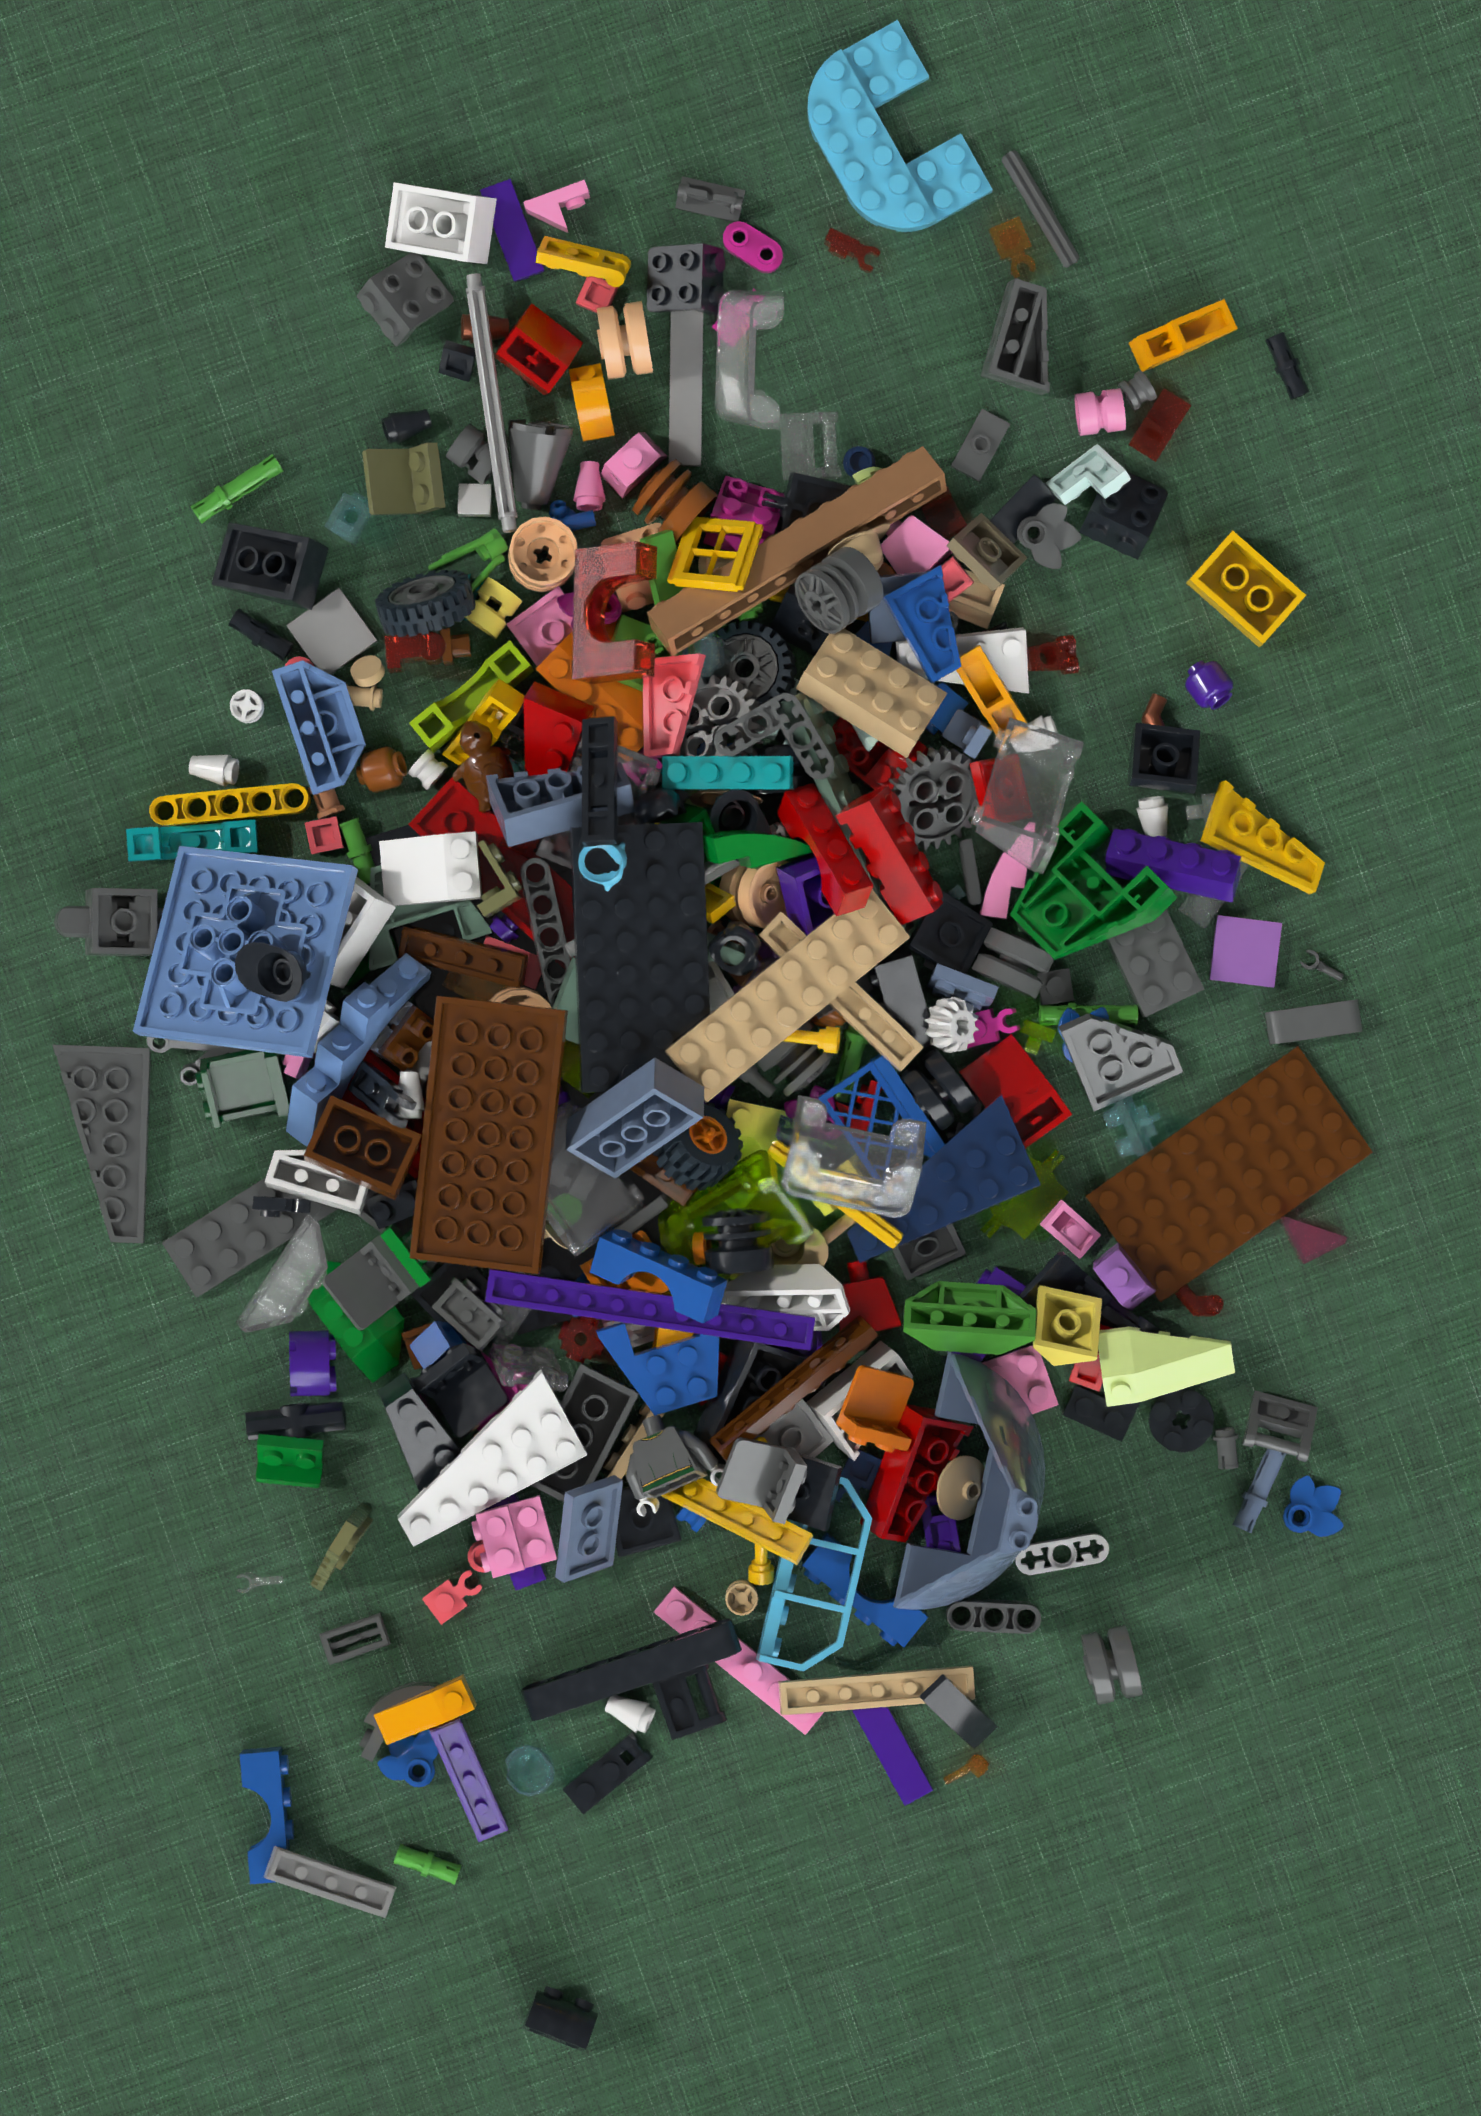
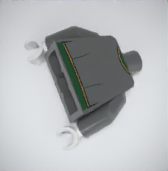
M654 1415L643 1420L642 1423L647 1437L633 1443V1453L630 1455L626 1479L635 1499L640 1500L637 1506V1513L640 1516H645L647 1513L644 1504H649L653 1512L656 1513L659 1508L657 1497L708 1476L706 1470L711 1471L710 1479L712 1484L718 1486L719 1480L715 1477V1474L723 1472L725 1465L717 1464V1457L705 1442L690 1431H683L675 1426L665 1428L660 1415Z

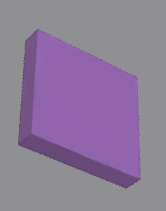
M1217 915L1209 980L1274 988L1282 923Z

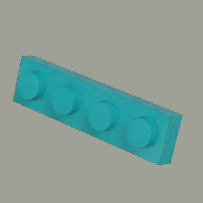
M662 756V787L668 789L793 790V756Z

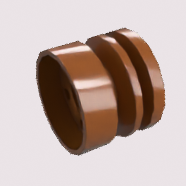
M674 459L666 467L657 471L641 490L632 511L639 516L650 507L651 510L644 522L649 525L661 516L664 521L658 532L673 530L675 544L678 545L683 532L696 517H703L718 495L702 481L689 490L686 484L692 472L686 470L676 479L675 475L680 470L682 463Z

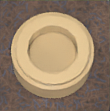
M369 655L355 661L350 672L358 686L370 687L377 684L384 677L385 669L378 657Z

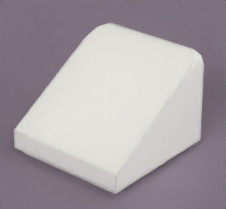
M459 483L458 516L491 517L492 484Z

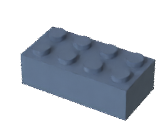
M653 1058L567 1119L566 1150L613 1178H617L704 1118V1086L657 1058Z

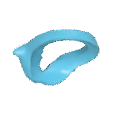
M621 842L619 845L583 847L578 858L579 871L583 877L591 882L603 885L607 892L620 881L627 864L624 842ZM597 847L604 849L620 865L619 869L610 873L592 874L587 870L584 863L587 852Z

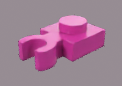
M993 1008L974 1013L979 1016L975 1021V1027L979 1030L973 1033L975 1042L968 1044L967 1048L1001 1040L999 1030L1004 1033H1013L1020 1030V1025L1009 1026L1006 1023L1007 1015L1016 1013V1008L1004 1009L999 1012L997 1017L994 1015Z

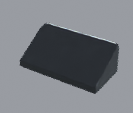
M1034 474L993 516L990 522L1014 544L1018 540L1017 529L1020 522L1029 516H1036L1044 506L1052 504L1057 497Z

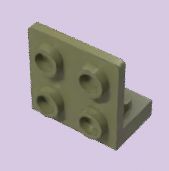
M424 443L409 449H366L362 452L369 513L371 515L426 514L445 507L438 443Z
M482 840L478 845L505 887L503 890L495 887L480 896L483 902L477 906L484 917L490 918L521 899L522 897L518 891L523 889V887L511 870L507 873L501 863L506 860L498 846L494 843L489 845L487 841Z

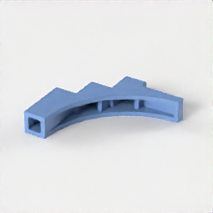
M406 953L370 985L364 982L343 1000L340 1024L318 1042L314 1067L292 1086L286 1132L306 1147L308 1146L330 1096L332 1095L342 1100L354 1073L377 1037L403 1005L430 979L431 971Z

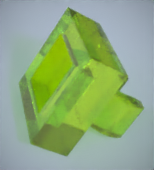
M1023 1020L1019 1033L1029 1036L1024 1047L1025 1052L1037 1055L1041 1042L1052 1043L1056 1030Z

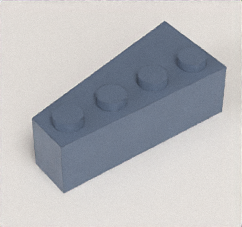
M618 762L617 816L634 812L631 783L622 763ZM578 766L577 771L566 772L556 768L548 769V774L528 776L527 771L515 772L512 778L498 779V774L486 775L490 804L508 847L570 830V827H582V766ZM608 807L594 808L596 812L607 811Z

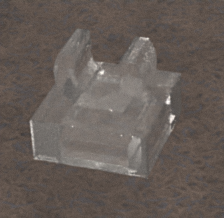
M1214 793L1201 794L1202 805L1186 806L1187 820L1203 818L1205 827L1215 798Z

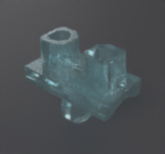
M1128 1096L1115 1102V1106L1104 1112L1103 1117L1109 1129L1123 1124L1128 1134L1115 1141L1119 1155L1124 1157L1136 1154L1139 1157L1153 1148L1149 1137L1158 1134L1153 1122L1161 1119L1159 1112L1150 1115L1145 1104L1136 1109L1132 1097Z

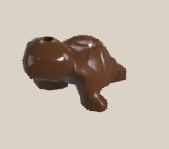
M466 721L461 728L459 744L463 752L470 757L458 766L453 773V780L457 782L461 777L464 779L469 791L479 801V812L485 813L492 808L486 775L498 774V779L514 777L512 764L507 757L510 756V750L507 747L491 746L493 734L489 727L477 721Z

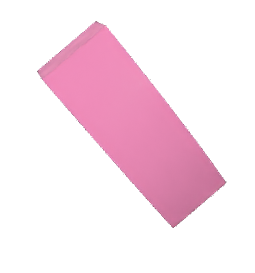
M1025 824L1000 856L990 875L983 895L979 913L981 916L1005 920L1007 918L1011 888L1024 889L1034 824Z

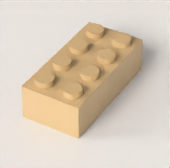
M846 629L835 634L829 633L804 671L796 687L800 692L906 758L947 695L942 689Z

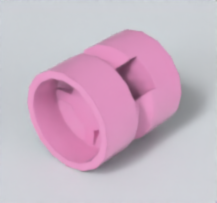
M1121 388L1103 390L1100 396H1096L1094 392L1075 394V413L1080 436L1098 434L1100 428H1104L1107 433L1126 430L1125 407Z

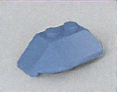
M303 660L272 670L312 794L316 795L345 785L366 746L346 682Z

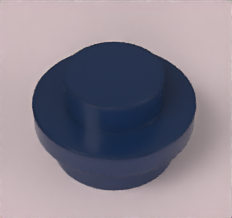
M862 446L849 449L843 459L844 470L852 478V475L865 468L875 467L876 463L873 453L868 448Z

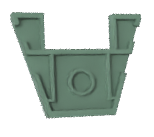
M381 865L371 868L370 887L384 897ZM471 900L396 906L370 947L369 969L374 971L393 965L398 960L389 932L390 929L454 910L463 939L473 940L492 934V930Z

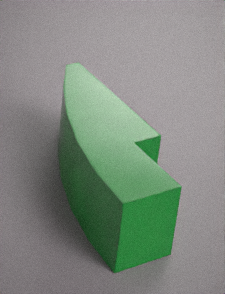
M736 830L703 835L707 861L716 864L739 859L741 866L753 869L812 852L809 845L765 832Z

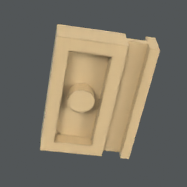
M964 569L973 579L974 583L949 602L950 615L988 629L1005 585L1002 584L992 591L987 585L981 583L973 572Z

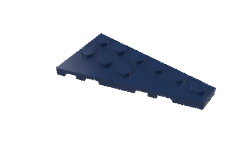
M999 1096L873 1209V1211L903 1232V1238L895 1248L1041 1186L1003 1096ZM858 1223L847 1232L860 1263L895 1249L887 1246Z

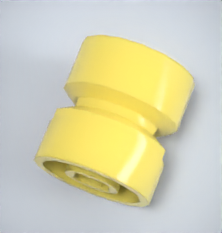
M487 577L478 590L479 599L475 600V609L471 611L469 616H464V618L484 633L497 639L506 626L505 617L513 616L522 600L497 581ZM490 599L501 606L498 612L487 605Z

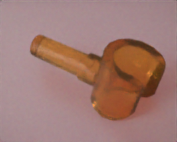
M973 1755L964 1766L943 1777L946 1784H949L970 1771L979 1778L988 1770L989 1763L981 1755Z

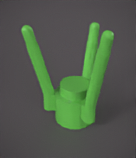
M493 528L480 538L442 555V558L430 564L428 569L433 571L476 550L483 561L490 559L491 562L471 584L472 591L474 592L496 566L505 561L502 554L508 550V546L501 534Z

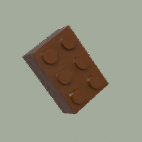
M331 1095L304 1153V1159L306 1162L396 1200L421 1145L422 1135L407 1128L397 1127L382 1117Z

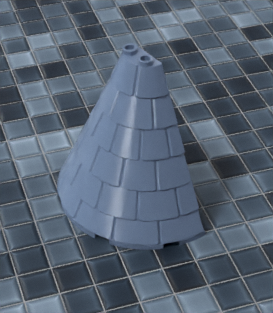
M949 1351L935 1416L981 1426L989 1446L981 1484V1494L977 1502L967 1553L907 1543L893 1607L898 1609L920 1610L946 1606L968 1598L991 1584L1013 1563L1021 1551L1029 1547L1030 1540L1037 1528L1045 1487L1044 1452L1037 1425L1028 1406L1007 1380L986 1365L964 1355Z

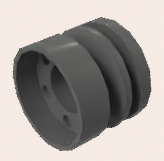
M844 546L824 558L821 563L812 566L809 570L800 574L795 582V594L800 608L809 621L823 632L835 634L853 623L856 618L865 615L877 607L883 598V586L878 572L868 558L858 550Z
M808 1020L797 1030L812 1031L814 1026ZM782 1041L756 1063L764 1072L775 1065L781 1068L773 1082L777 1085L788 1076L792 1082L782 1090L788 1097L791 1093L804 1089L827 1068L835 1053L824 1052L820 1055L816 1051L817 1045Z

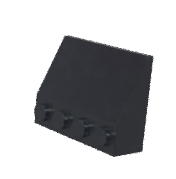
M735 1340L718 1378L717 1397L708 1400L694 1431V1435L705 1442L717 1457V1464L726 1465V1461L708 1440L809 1357L808 1355H804L790 1347ZM835 1373L825 1379L816 1391L802 1398L805 1403L832 1381Z

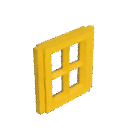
M696 517L683 532L667 578L668 584H675L678 587L733 592L744 590L764 529L763 525L752 521ZM702 532L719 533L714 550L697 548ZM725 534L743 535L737 552L720 550ZM694 556L711 558L706 574L689 573ZM717 558L734 560L729 576L712 575Z

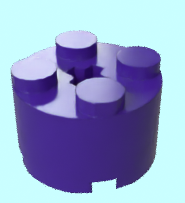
M328 1330L289 1331L290 1396H330V1392H336L335 1366H329V1360H336V1342L334 1336L329 1334Z

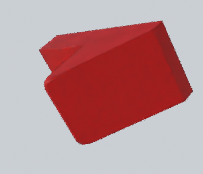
M870 1080L868 1086L862 1084L859 1092L875 1095L877 1082ZM857 1096L856 1102L860 1103L861 1106L859 1110L853 1108L852 1114L870 1118L874 1099ZM835 1102L839 1112L848 1113L849 1106ZM842 1116V1118H843V1120H844V1122H845V1124H846V1119H847V1117ZM851 1118L849 1128L851 1136L863 1140L869 1121Z

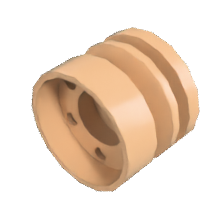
M550 517L532 518L521 524L512 536L508 553L509 569L515 580L526 589L536 592H548L564 585L573 574L578 555L576 538L569 527L561 521ZM542 550H546L548 552L547 558L550 559V562L544 560L542 564L537 563V556L534 553L540 554Z

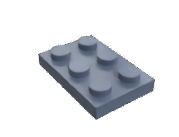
M615 1475L565 1492L555 1575L563 1583L613 1566L623 1480Z

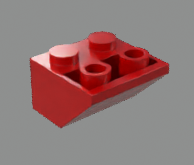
M531 303L495 351L494 357L540 393L546 395L569 367L583 342Z

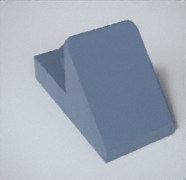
M958 709L942 736L962 748L965 754L975 759L991 734L992 728L988 723Z

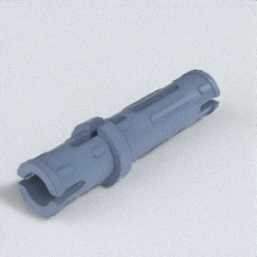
M1271 1449L1266 1450L1248 1491H1244L1242 1495L1244 1500L1232 1525L1252 1533L1262 1508H1266L1268 1504L1266 1499L1282 1466L1286 1453Z

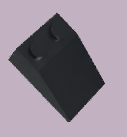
M229 522L212 585L276 603L312 610L329 548L308 537Z

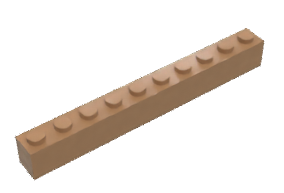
M923 446L914 452L906 453L899 461L887 468L878 470L863 483L851 486L843 495L833 501L823 503L818 510L804 518H798L788 528L778 534L768 536L757 547L744 590L733 592L684 587L680 593L670 599L657 603L647 612L652 631L670 655L674 656L795 583L800 574L809 570L812 566L821 563L827 557L829 551L844 538L859 532L868 531L884 523H890L891 525L946 492L944 472ZM734 560L723 567L715 568L712 575L729 576Z

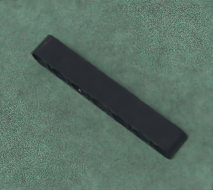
M730 1618L723 1619L534 1682L523 1687L521 1693L531 1721H538L739 1653L742 1648L732 1620Z

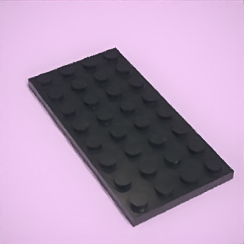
M702 822L617 825V844L614 845H619L621 842L625 843L627 864L620 881L612 886L608 892L603 885L589 881L579 871L578 858L584 847L582 844V827H570L580 1085L582 1093L606 1092L653 1058H657L682 1073L665 1050L710 1014ZM598 847L588 851L584 860L587 870L596 875L617 871L620 866L611 858L607 851Z

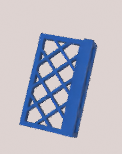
M881 1054L875 1056L869 1063L818 1097V1100L885 1198L891 1194L885 1186L888 1172L906 1175V1180L913 1174L911 1170L914 1154L926 1155L930 1159L945 1145L895 1069ZM869 1071L877 1081L875 1095L856 1092L859 1078ZM853 1083L852 1091L844 1089ZM880 1088H882L887 1097L879 1096ZM838 1092L851 1094L848 1113L835 1111L828 1102V1099ZM856 1095L874 1099L870 1118L852 1114ZM878 1100L889 1101L895 1107L893 1122L875 1119ZM899 1115L905 1124L897 1123ZM839 1116L847 1117L845 1125ZM851 1118L869 1121L866 1140L856 1139L849 1133ZM874 1122L892 1126L888 1144L870 1141ZM896 1126L907 1128L913 1134L911 1149L893 1146ZM917 1141L924 1151L915 1150ZM857 1143L865 1144L864 1152H862ZM869 1145L887 1148L884 1167L870 1164L867 1159ZM892 1149L910 1152L906 1171L889 1168ZM875 1170L883 1171L882 1179H880Z

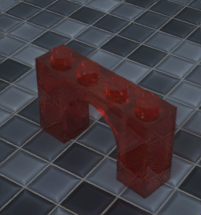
M633 541L575 549L572 679L598 684L654 677L655 644L636 639L613 642L606 631L605 611L612 594L622 585L657 579V546Z

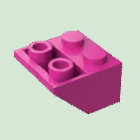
M725 476L710 518L756 522V524H762L764 529L759 544H761L768 536L776 533L780 520L779 509L762 506V500L775 502L763 498V495L767 492L783 497V493L748 483L739 478ZM706 532L703 543L715 547L719 533ZM725 534L721 549L737 552L743 535Z

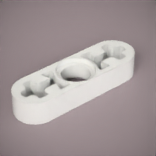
M1098 1533L1031 1543L1026 1550L1020 1552L1015 1559V1563L1018 1569L1027 1575L1097 1564L1106 1559L1109 1553V1545L1105 1538ZM1095 1539L1097 1544L1103 1545V1549L1098 1550V1556L1092 1557L1090 1552L1080 1553L1083 1559L1076 1561L1077 1551L1073 1542L1080 1541L1079 1548L1090 1546V1540ZM1058 1545H1066L1071 1550V1557L1065 1563H1058L1053 1559V1550ZM1048 1547L1047 1558L1051 1563L1050 1566H1044V1559L1035 1561L1033 1568H1028L1026 1563H1021V1559L1026 1557L1027 1551H1031L1034 1556L1043 1555L1041 1548Z

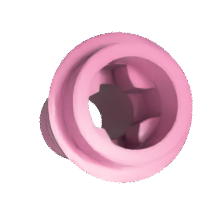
M584 461L580 463V472L573 498L578 510L599 511L602 509V503L606 501L598 462Z

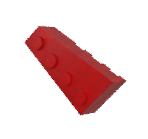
M889 785L854 799L835 816L840 825L848 824L853 833L849 840L855 849L861 848L866 855L865 867L871 876L881 880L880 892L900 925L935 912L943 904V894L939 884L933 881L928 871L929 863L925 854L921 851L919 852L914 841L915 833L911 824L905 822L900 811L901 803L898 796L891 792Z
M906 1404L897 1428L911 1438L912 1441L908 1451L894 1449L893 1452L885 1451L865 1506L872 1517L870 1526L872 1533L881 1539L906 1543L927 1507L925 1501L928 1495L934 1489L937 1490L938 1480L949 1460L952 1461L959 1453V1450L956 1449L964 1435L969 1436L974 1426L968 1422L935 1416L936 1409ZM863 1517L861 1518L860 1523H859V1524H861L862 1526H863V1521H864Z

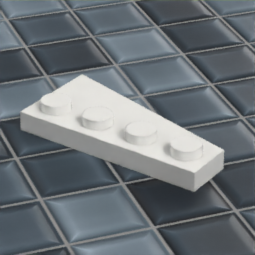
M1023 627L955 635L959 656L980 645L1009 691L1029 694L1026 630ZM907 640L896 641L897 662L924 679H928ZM957 671L938 680L964 684Z

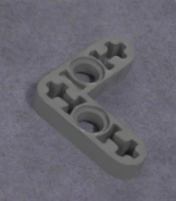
M790 693L776 695L722 727L714 737L716 750L724 756H733L781 729L810 777L822 780L827 778L834 769V761L799 700ZM783 698L786 702L791 700L794 702L795 706L791 708V711L795 718L799 714H802L804 721L794 723L788 730L784 726V723L790 722L787 715L784 713L779 715L776 711L780 707L778 701ZM761 715L766 719L767 727L763 733L753 734L749 731L747 724L750 717ZM741 722L744 732L751 740L744 743V739L741 737L734 742L736 746L734 750L730 751L728 747L722 749L719 744L723 741L721 735L725 732L730 736L736 734L739 730L735 728V725ZM801 726L807 727L812 733L810 743L805 746H799L793 740L794 730ZM817 742L821 749L815 750L817 756L820 759L826 757L828 763L825 765L826 771L823 774L818 770L812 772L810 766L814 762L811 756L808 754L803 758L800 753L811 749Z

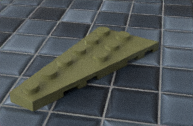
M361 1502L346 1520L329 1547L310 1584L311 1586L322 1591L334 1570L337 1568L341 1571L356 1549L355 1546L373 1521L369 1517L372 1508Z

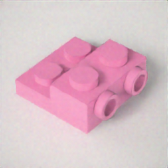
M540 1495L480 1511L476 1514L477 1521L471 1522L476 1541L483 1540L486 1551L480 1554L485 1573L491 1571L493 1578L557 1560Z

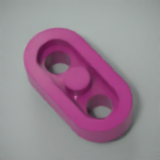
M733 222L726 227L723 233V244L729 253L761 273H772L780 267L783 260V252L776 241L745 222ZM735 233H743L745 240L742 243L735 242L733 240ZM763 250H770L773 253V257L770 260H763L760 254Z

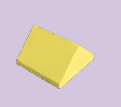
M1040 1285L1037 1293L1035 1341H1033V1348L1053 1366L1096 1360L1098 1355L1102 1298Z

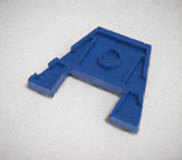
M621 1322L596 1330L598 1338L654 1415L717 1397L719 1337L697 1334L634 1353L625 1323Z

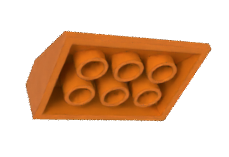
M600 608L601 611L610 612L608 608ZM617 621L611 624H601L597 629L590 632L573 630L536 668V671L556 691L594 706L591 718L614 716L618 721V751L627 760H630L644 746L643 692L602 676Z

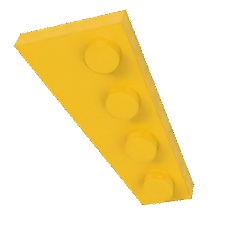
M1226 780L1220 782L1200 841L1218 850L1231 851L1235 855L1241 856L1242 862L1308 894L1315 893L1325 862L1295 837L1290 838L1279 829L1280 825L1272 818L1267 819L1255 809L1256 805L1247 797L1242 798L1237 794L1229 782Z

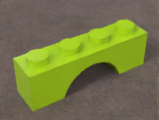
M509 640L487 658L481 668L465 684L444 699L431 704L409 724L431 751L435 753L457 734L482 701L484 695L498 679L514 688L534 672V669Z

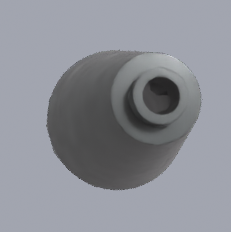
M510 419L508 421V433L515 499L522 502V508L541 510V505L548 504L573 435V428L563 424L538 420L536 422H528V425H526V419Z

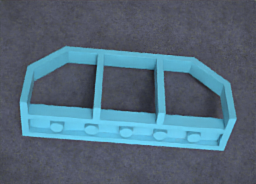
M840 1477L839 1484L843 1485L864 1519L858 1547L853 1548L812 1538L810 1542L811 1545L856 1555L845 1604L842 1606L792 1594L797 1576L792 1574L794 1563L779 1556L756 1659L760 1662L804 1672L843 1647L872 1522L871 1515L850 1481L846 1478ZM788 1519L789 1522L807 1530L808 1525ZM785 1600L841 1612L842 1617L836 1642L801 1664L775 1658L779 1655L782 1638L777 1637L779 1625L785 1626L789 1612V1606L784 1605Z

